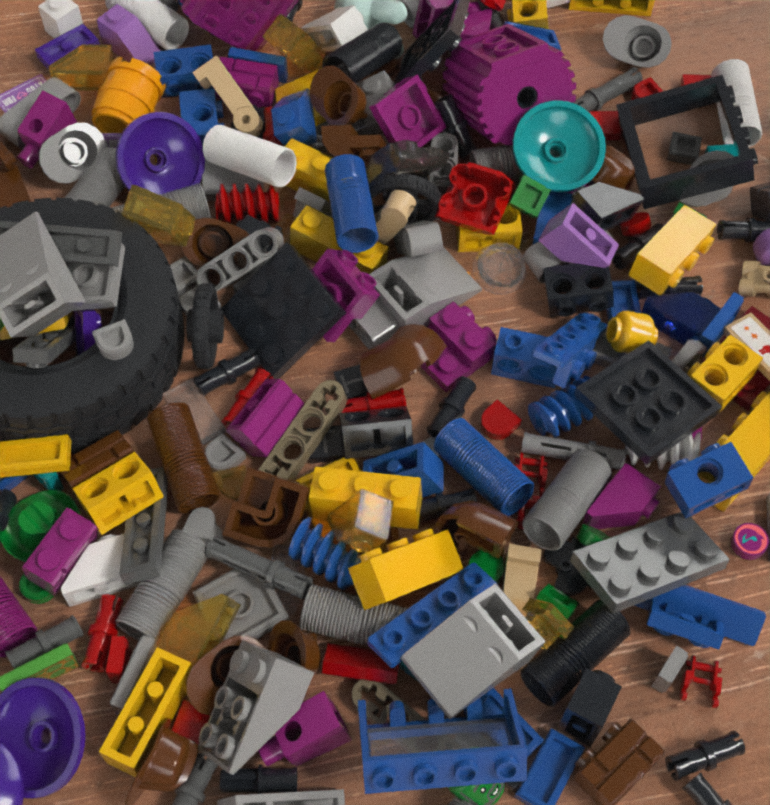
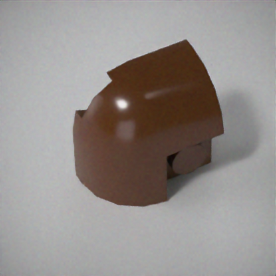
M351 124L322 126L323 144L333 158L343 154L358 156L364 161L366 172H388L393 169L396 154L385 135H358Z
M409 324L399 327L389 340L364 352L360 359V371L363 382L371 397L375 399L411 380L410 376L417 372L424 362L427 367L431 366L446 349L447 346L435 331L424 325Z
M248 467L238 501H232L222 535L259 547L269 548L283 544L294 535L302 521L311 487L289 478H283Z
M469 500L453 504L445 511L435 524L434 534L449 530L457 553L463 556L469 546L472 545L497 559L500 556L503 559L518 521L486 504Z

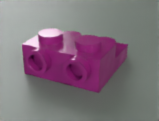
M418 74L404 78L369 107L399 160L408 158L446 128L439 110L432 102L427 93V88L420 80Z
M327 249L312 268L346 311V314L323 336L326 342H335L353 319H362L380 296L374 288L377 285L376 280L368 273L360 272L356 267L358 263L357 257L348 250Z
M454 301L429 318L427 328L435 331L447 347L431 366L427 367L424 362L421 367L446 393L453 388L458 377H469L492 360L497 345L494 332L487 326L481 328L474 322L473 312L465 305L459 307Z

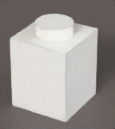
M46 0L38 6L45 32L54 39L83 24L79 6L72 0Z

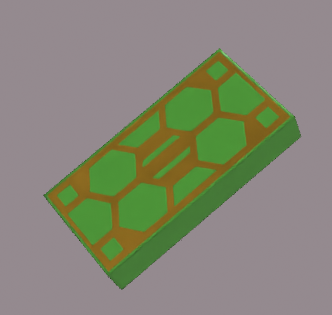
M63 644L0 676V689L3 692L13 683L27 678H48L54 680L80 665L69 645Z

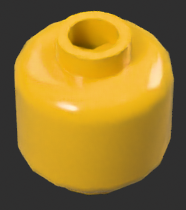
M621 311L608 322L606 338L616 352L628 354L648 340L655 345L658 339V329L648 314Z

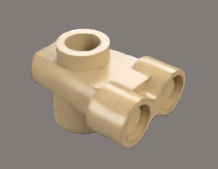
M744 261L742 278L739 282V295L755 297L756 293H765L770 298V266L761 265L760 261Z

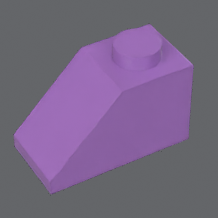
M116 4L96 19L102 45L123 57L127 62H130L132 58L149 65L155 62L153 52L161 50L135 15Z
M574 203L548 221L538 240L561 261L606 268L610 265L619 246L614 239Z

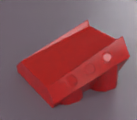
M468 162L455 165L450 172V184L446 193L441 196L435 217L444 222L485 235H495L516 183L501 171Z

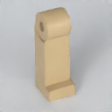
M217 55L192 72L204 89H208L210 86L214 87L234 115L233 123L238 131L255 137L260 135L263 130L262 119Z
M403 190L392 191L384 207L375 214L379 236L378 242L385 245L406 226L408 217L416 206V200L408 192Z
M509 543L505 560L502 591L530 623L542 549Z

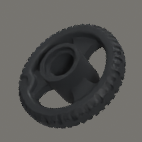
M389 174L378 177L368 183L372 200L378 194L387 192V202L391 192L394 190L406 191L414 197L416 206L409 215L407 223L423 220L433 222L437 219L435 215L439 208L438 204L441 199V193L428 180L410 174ZM418 193L424 195L428 199H417ZM372 201L375 215L384 205L376 206Z
M210 283L199 284L195 291L193 308L189 309L187 313V341L192 342L194 363L199 369H211L215 363L217 345L223 342L224 313L223 310L218 309L217 291L213 284Z

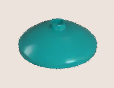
M560 100L538 104L521 118L514 132L513 155L518 168L523 175L546 186L545 188L551 189L552 192H569L585 186L599 172L604 162L606 143L603 131L597 120L586 109L577 104ZM550 150H556L559 153V157H553L550 154Z

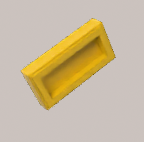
M66 434L0 441V478L70 471L72 444L70 436Z

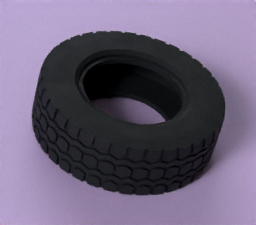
M56 197V200L40 198L34 199V202L26 200L12 203L13 206L0 207V221L20 222L32 213L38 212L44 224L107 229L122 232L121 243L125 246L117 307H114L109 325L123 319L126 320L134 341L131 353L125 358L110 360L100 353L97 344L94 343L82 354L68 361L43 368H28L0 360V441L68 434L72 440L71 452L76 454L117 430L123 435L131 430L133 424L137 426L148 416L149 410L153 411L163 400V394L166 395L173 384L174 377H176L181 364L185 337L183 314L175 279L164 252L154 238L136 221L133 222L130 217L119 211L115 213L113 208L102 204L96 206L91 201L81 199L73 201L72 198Z

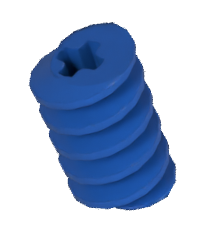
M584 376L583 379L580 378L578 381L574 380L572 384H568L565 388L551 392L550 396H543L539 399V402L534 401L528 404V415L532 425L539 434L544 436L548 432L553 438H556L560 433L558 426L564 432H568L571 430L570 421L573 425L579 426L582 424L581 415L586 420L593 418V413L574 396L576 387L590 379L589 376Z
M307 517L298 526L289 547L290 559L294 561L301 559L303 567L310 568L313 566V572L316 575L325 573L326 581L330 583L337 581L338 588L346 590L354 584L348 568L361 563V559L358 558L360 546L355 545L352 549L346 551L348 539L342 538L337 544H334L336 532L331 530L325 537L321 536L324 525L319 523L311 530L309 527L312 518Z

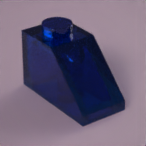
M695 292L649 296L645 300L641 313L648 314L659 331L685 345L688 340L700 339L702 333L721 308L716 306L711 300L701 297Z

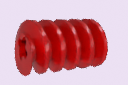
M220 183L216 192V219L220 220L223 214L225 221L231 223L234 214L238 221L244 219L246 214L255 219L260 214L262 220L268 223L270 215L273 214L275 222L279 223V192H276L274 186L270 184L267 192H264L260 183H257L254 192H251L248 183L244 184L242 192L238 191L236 183H232L230 192H226L224 184Z

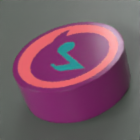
M744 523L736 528L730 542L733 551L739 557L746 560H755L760 558L768 548L769 538L766 531L759 525Z

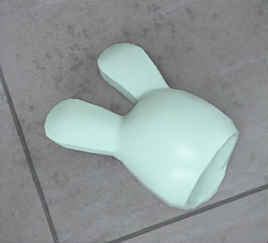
M336 0L334 5L335 9L355 5L356 9L362 14L364 24L368 30L381 22L394 25L405 21L407 18V8L402 2L397 0ZM402 44L401 53H400L396 58H394V59H398V58H400V57L403 55V53H404L403 44Z

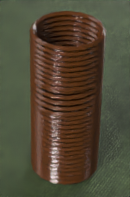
M174 402L156 408L147 417V422L177 510L182 513H191L197 508H208L214 505L221 495L189 405L183 402Z

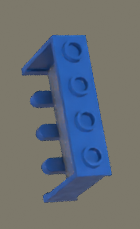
M511 688L504 689V714L483 716L482 703L479 698L466 707V717L444 719V712L431 698L427 703L428 720L406 722L404 704L401 701H393L389 705L390 723L367 725L365 700H358L365 794L527 781V745Z

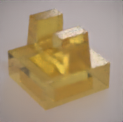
M530 598L522 608L526 613L525 618L535 630L539 628V634L546 641L541 648L547 649L558 637L566 639L574 628L552 603Z

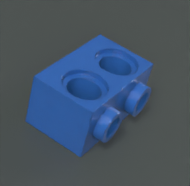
M211 44L153 52L156 70L161 75L160 82L162 85L166 84L161 98L179 96V92L204 89L192 72L213 58Z
M501 327L494 353L491 375L555 388L556 385L552 382L557 367L532 356L534 348L548 337Z

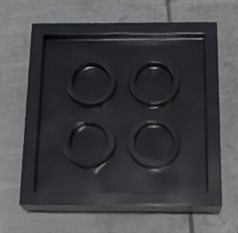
M454 0L405 50L393 86L404 78L417 74L420 80H422L421 76L427 70L432 72L442 60L440 56L446 50L452 52L462 40L460 34L466 26L464 21L469 15L467 10L470 0Z
M288 242L220 309L223 310L224 315L246 345L254 349V356L258 355L261 365L270 373L269 376H273L274 379H279L346 314V311L296 248Z
M649 340L576 387L574 396L646 465L716 417L722 408L714 398Z

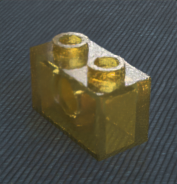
M282 14L277 16L262 36L275 50L306 75L318 69L326 55L305 31Z

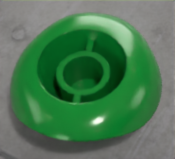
M59 490L41 491L21 500L12 508L6 529L0 532V540L3 547L13 557L26 562L66 508L81 515L76 502L68 494Z

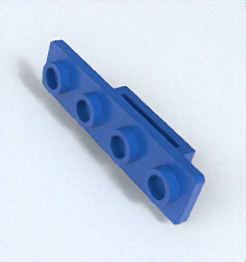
M579 313L536 346L532 356L556 366L557 370L552 383L565 388L574 379L578 381L583 371L591 369L597 356V352L593 351L597 339L606 332L608 324L601 322V319L594 314Z
M471 563L368 638L367 644L389 667L393 668L402 662L400 657L469 600L495 583L497 584V582L476 563Z
M683 585L634 605L648 610L647 625L653 627L656 632L666 636L675 634L688 639L690 643L697 647H712L718 650L724 637L754 646L766 619V613L762 610L688 585Z

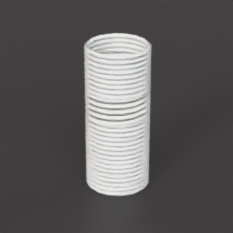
M105 0L107 9H111L118 4L135 15L154 42L166 50L177 49L183 44L188 35V21L159 0Z
M730 59L718 64L713 69L711 77L723 75L726 86L732 85L736 100L733 105L740 106L743 123L740 125L741 128L746 126L751 141L748 147L750 148L761 139L763 133L749 66L745 61ZM718 102L716 104L724 144H734L721 104Z
M214 126L206 134L203 142V154L208 162L277 188L287 185L296 171V155L290 148L227 126Z

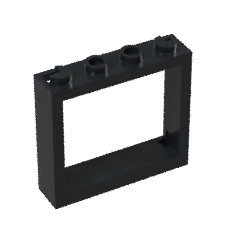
M723 75L616 105L628 155L635 167V180L639 194L644 198L642 202L644 210L755 180L753 165L758 164L755 148L749 149L748 147L751 144L748 129L746 126L741 128L740 124L743 123L740 106L733 105L736 102L732 85L726 86ZM720 102L738 156L650 179L635 125Z

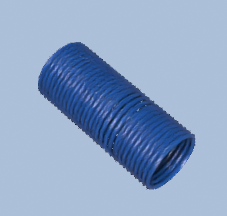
M352 154L336 156L326 164L325 176L337 244L342 250H348L351 253L363 252L372 248L377 243L379 237L365 164L360 157Z
M458 418L452 420L436 436L434 450L496 510L510 516L519 511L531 498L534 491L533 481L465 419Z

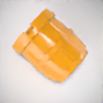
M117 57L112 60L106 74V79L98 89L91 111L93 125L101 133H122L134 119L144 114L153 113L157 102L161 100L166 88V84L162 85L160 82L161 75L157 70L135 58H132L130 62L122 61L123 57Z

